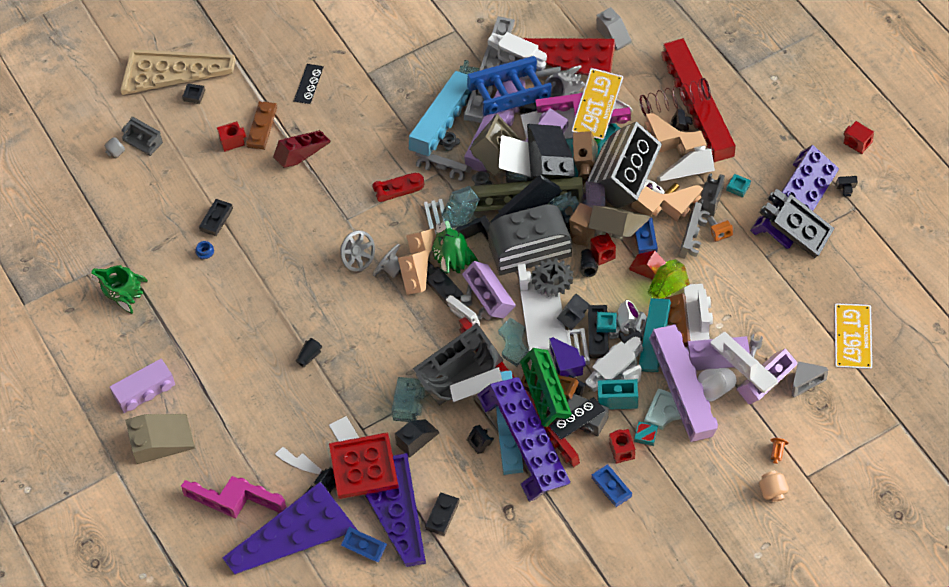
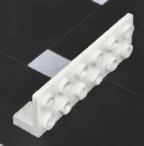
M519 264L518 278L529 351L532 348L548 350L554 364L549 349V338L554 337L567 344L565 325L557 319L562 311L560 293H558V297H555L554 294L547 297L546 292L541 295L540 289L535 290V284H532V274H530V271H526V265Z

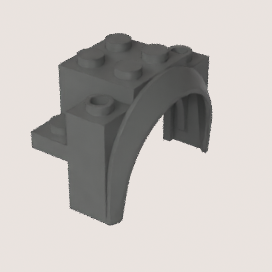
M476 323L415 366L413 370L426 391L440 406L447 400H453L450 385L493 370L495 366L504 360L479 324Z

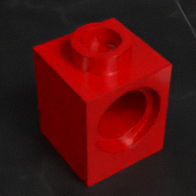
M238 121L217 127L224 152L245 146L243 138H246V133L243 127L240 128Z
M855 121L852 126H848L844 131V144L863 154L873 142L874 131Z
M607 232L606 235H599L590 239V250L599 266L616 259V245Z
M619 429L609 433V445L615 463L635 459V446L629 429Z

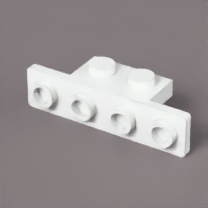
M703 284L684 285L690 340H709V325L713 324L712 313L708 312V308H711L710 296L707 297Z
M723 332L711 341V346L762 393L767 392L778 384V379L726 332Z

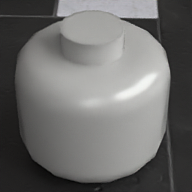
M115 137L105 144L107 149L105 152L114 158L119 157L125 151V147Z

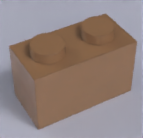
M582 203L578 205L569 219L570 237L575 244L587 247L590 239L595 234V229L588 228L593 208Z

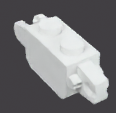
M508 32L504 36L493 33L488 38V45L498 50V59L510 63L535 56L537 59V69L543 70L546 68L545 61L547 55L545 52L543 53V51L538 50V45Z
M635 336L625 344L621 341L619 344L612 346L603 358H599L595 362L593 373L585 381L586 385L595 392L598 380H622L623 372L637 366L636 357L643 351L640 338Z

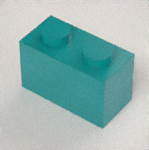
M637 379L598 380V402L601 405L608 407L609 410L638 409Z

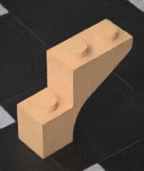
M646 114L644 128L662 143L659 153L677 148L678 153L685 156L688 152L695 151L694 147L705 146L707 148L701 131L681 132L656 114Z
M695 185L669 194H660L646 186L641 191L638 200L633 202L631 207L640 214L649 215L650 218L653 215L656 217L663 210L674 220L678 221L681 217L685 218L689 214L692 204L695 205L696 202L701 200L700 194L703 188Z
M434 228L406 235L411 254L399 257L398 262L407 295L426 290L428 257L436 238Z

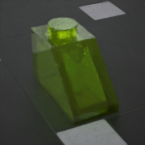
M674 259L660 266L647 291L648 295L652 298L664 299L690 285L685 265Z

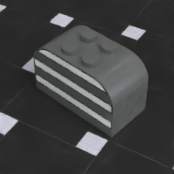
M637 121L618 129L602 146L589 174L587 184L615 208H621L637 201L662 143Z
M542 205L504 215L494 220L488 227L489 248L499 276L518 271L519 264H525L527 269L540 265L541 260L546 263L547 258L554 261L555 258L561 260L572 257V240L561 211L555 205Z

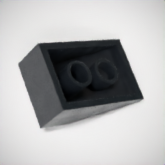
M527 124L531 179H535L539 175L548 180L574 177L573 156L561 126Z

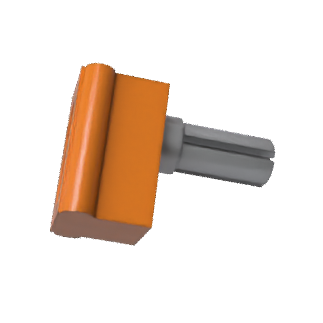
M713 216L708 217L707 221L711 225V235L715 242L733 236V227L728 220L717 224Z

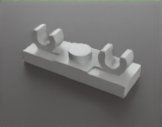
M415 153L416 156L421 157L416 162L417 167L420 168L421 164L426 162L425 169L430 170L431 162L437 164V168L447 170L448 167L453 169L450 172V178L454 179L455 174L459 173V181L464 180V172L470 174L472 169L468 165L432 153L429 156Z
M696 202L691 211L678 257L685 259L687 253L697 257L699 253L693 247L699 249L701 242L692 241L693 237L696 238L699 233L700 227H697V224L703 227L707 224V220L702 219V217L707 219L710 214L708 211H700L701 203Z

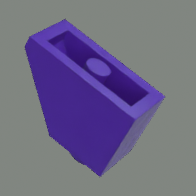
M554 337L549 338V349L558 375L566 377L569 375L573 377L583 375V367H586L584 356H580L578 349Z

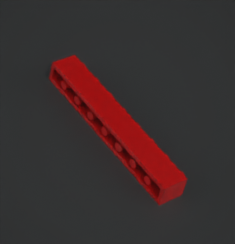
M684 38L664 43L663 51L661 52L662 59L668 64V72L674 77L675 87L678 86L680 89L682 87L687 104V112L693 117L694 127L701 131L707 148L711 149L713 161L718 162L735 157L736 145L712 95L710 100H706L703 93L701 95L702 89L699 80L703 77ZM703 80L704 90L708 97V89L705 81Z

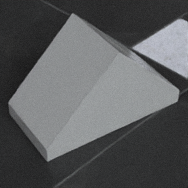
M798 361L792 388L793 398L826 381L828 375L827 367Z

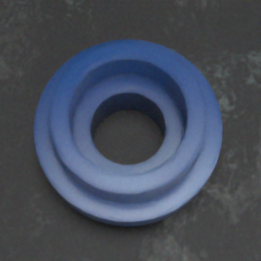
M208 241L199 242L195 249L196 255L201 259L210 258L214 254L213 245Z

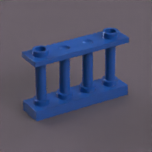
M535 56L467 75L468 90H479L484 99L483 116L536 102V99L550 98L552 84L542 85L536 76L537 59ZM528 76L534 87L525 89L519 78ZM512 80L518 92L508 94L502 83ZM495 85L501 96L492 99L485 87Z

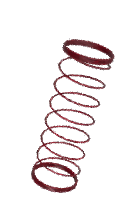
M706 78L700 79L701 95L703 93L705 99L710 100L711 91ZM703 80L705 81L708 89V97L704 90ZM656 93L655 98H656V106H657L658 100H657V93ZM641 95L639 99L640 107L643 114L646 117V113L644 111L642 104V96L646 102L648 114L650 113L651 105L648 101V97L646 98L645 95Z

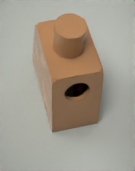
M592 131L573 133L574 163L578 172H580V177L588 179L598 156V146Z

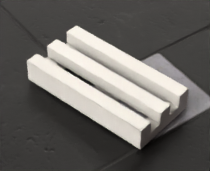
M438 199L439 202L433 200L429 204L424 202L429 229L434 228L429 210L433 208L436 224L440 223L436 207H440L443 222L447 221L442 199Z
M451 295L446 299L450 311L460 319L466 317L472 325L478 323L480 326L475 312Z
M585 329L565 330L567 344L571 345L570 334H573L575 348L578 349L579 354L580 348L577 334L581 333L586 365L590 364Z

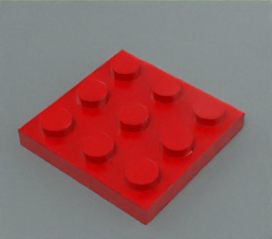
M388 432L329 443L338 499L399 488Z

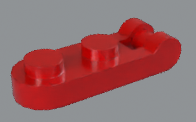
M415 172L383 182L376 181L372 184V187L377 193V200L384 202L420 191L425 183L423 175Z

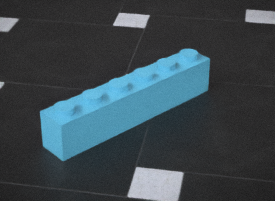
M458 71L454 72L409 135V150L429 156L433 150H436L438 142L445 137L447 129L452 127L454 119L459 117L463 106L468 104L472 91H469L467 88V74Z

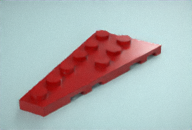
M522 38L538 45V50L543 51V53L545 52L547 55L545 63L552 66V68L560 67L561 71H566L581 65L582 68L575 74L589 76L591 68L611 73L615 39Z

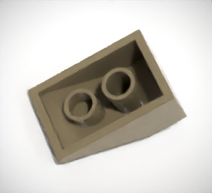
M498 114L490 120L470 147L472 155L484 164L485 169L494 176L503 170L499 168L501 136L521 140Z
M593 205L588 228L595 229L594 233L606 235L607 232L611 233L613 238L623 239V236L631 237L649 220L650 216L620 208Z
M144 414L125 419L133 455L137 464L195 449L187 414Z

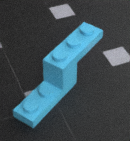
M512 371L500 372L502 381L512 379ZM497 406L496 415L503 475L524 473L521 452Z

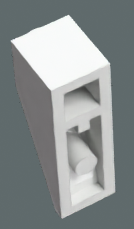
M705 146L694 147L695 151L688 152L657 176V181L715 171L711 149L705 148Z

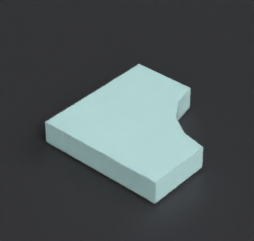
M658 388L644 423L657 425L658 429L663 430L668 423L679 420L681 417L671 392Z

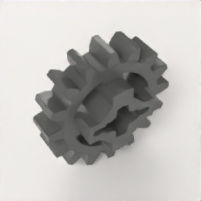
M547 258L546 263L541 260L540 266L535 265V271H532V284H535V290L540 289L541 295L546 292L547 297H550L551 294L558 297L559 292L564 295L565 289L570 290V284H573V271L570 270V265L565 266L564 260L559 263L557 258L554 261Z

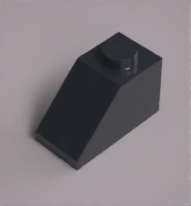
M426 419L409 421L395 433L396 445L411 457L436 437L439 431Z

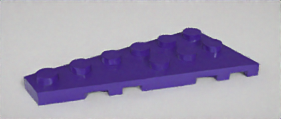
M407 453L393 455L399 488L365 494V497L405 567L426 564Z
M320 482L222 557V559L234 574H238L344 536L349 527L356 530L357 528Z

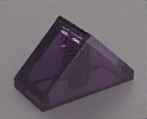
M586 181L580 203L605 207L604 185Z

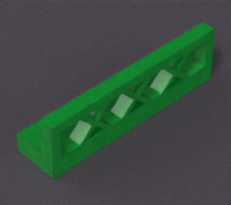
M532 348L520 360V364L542 425L548 427L556 418L568 419L572 413L549 351ZM530 360L532 361L531 370L528 366ZM536 374H537V377H538L537 385H535V382H534V381H535V376H536ZM541 391H543L544 394L542 402L540 399ZM547 407H549L551 413L548 417L546 416Z

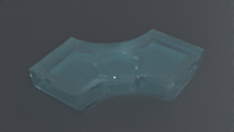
M509 318L498 330V334L502 336L506 344L502 351V357L518 367L520 360L529 352L522 342V336L526 329L525 326Z

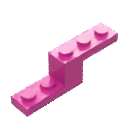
M583 93L536 99L537 113H547L550 108L554 111H568L570 108H574L576 117ZM630 107L613 109L609 124H625L631 121Z
M231 476L220 495L215 490L202 488L200 484L194 481L191 483L184 480L181 485L184 496L235 519L247 500L278 513L287 508L283 496L278 493L272 494L260 485L254 486L241 477Z

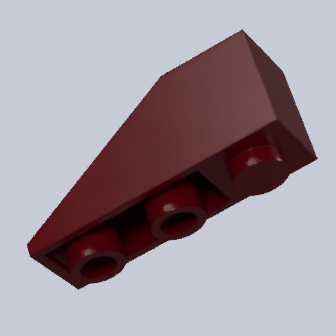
M321 130L278 140L273 158L283 168L295 166L328 145L331 140Z

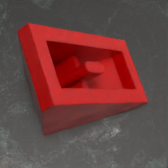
M654 250L637 254L629 270L664 284L672 268Z

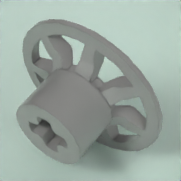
M357 230L346 236L340 247L343 264L352 271H362L371 264L375 255V244L367 232ZM359 234L358 239L354 241L352 237ZM365 235L370 242L361 244ZM371 246V255L364 252V249ZM361 257L369 259L365 265H363ZM355 260L359 268H354L351 266Z
M400 244L395 245L380 261L373 272L374 277L382 270L393 278L399 275L401 270L396 253L400 248Z

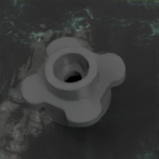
M446 132L445 137L438 143L443 145L445 150L451 151L455 145L460 144V139L456 138L454 133Z
M480 171L473 175L472 181L475 183L474 186L491 185L489 173Z

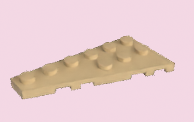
M131 49L121 87V94L125 95L232 74L236 61L235 55Z

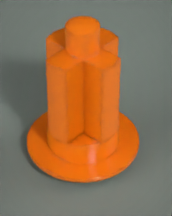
M772 438L770 440L773 443L771 459L773 463L778 464V461H782L785 445H788V441L782 438Z

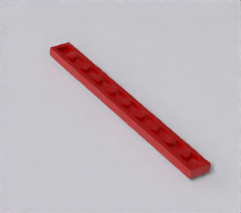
M466 317L459 320L461 327L459 332L461 334L473 326ZM503 362L495 366V368L499 367L500 372L510 371ZM526 391V393H527V395H528V397H529V399H530V401H531V403H532V405H533V407H534V409H535V411H536V413H537V415H538V417H539V414H538V411H537V409H536L534 400L532 399V397H531V396L528 394V392ZM543 426L554 449L558 448L561 452L560 455L564 462H569L573 468L580 464L579 455L565 438L561 440L549 426Z

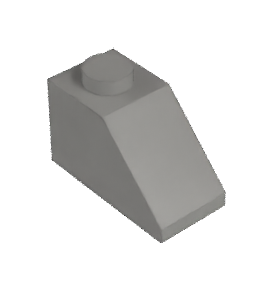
M611 7L596 15V29L605 39H615V49L617 51L632 43L622 18Z

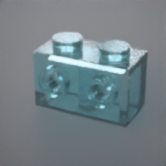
M470 186L451 192L442 213L444 221H449L452 229L470 222L480 200Z
M398 377L392 406L393 421H415L418 416H421L422 404H420V401L425 397V388L422 387L419 379Z

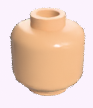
M771 471L762 475L759 486L764 499L772 500L773 503L785 499L784 495L789 489L784 475L777 473V471Z

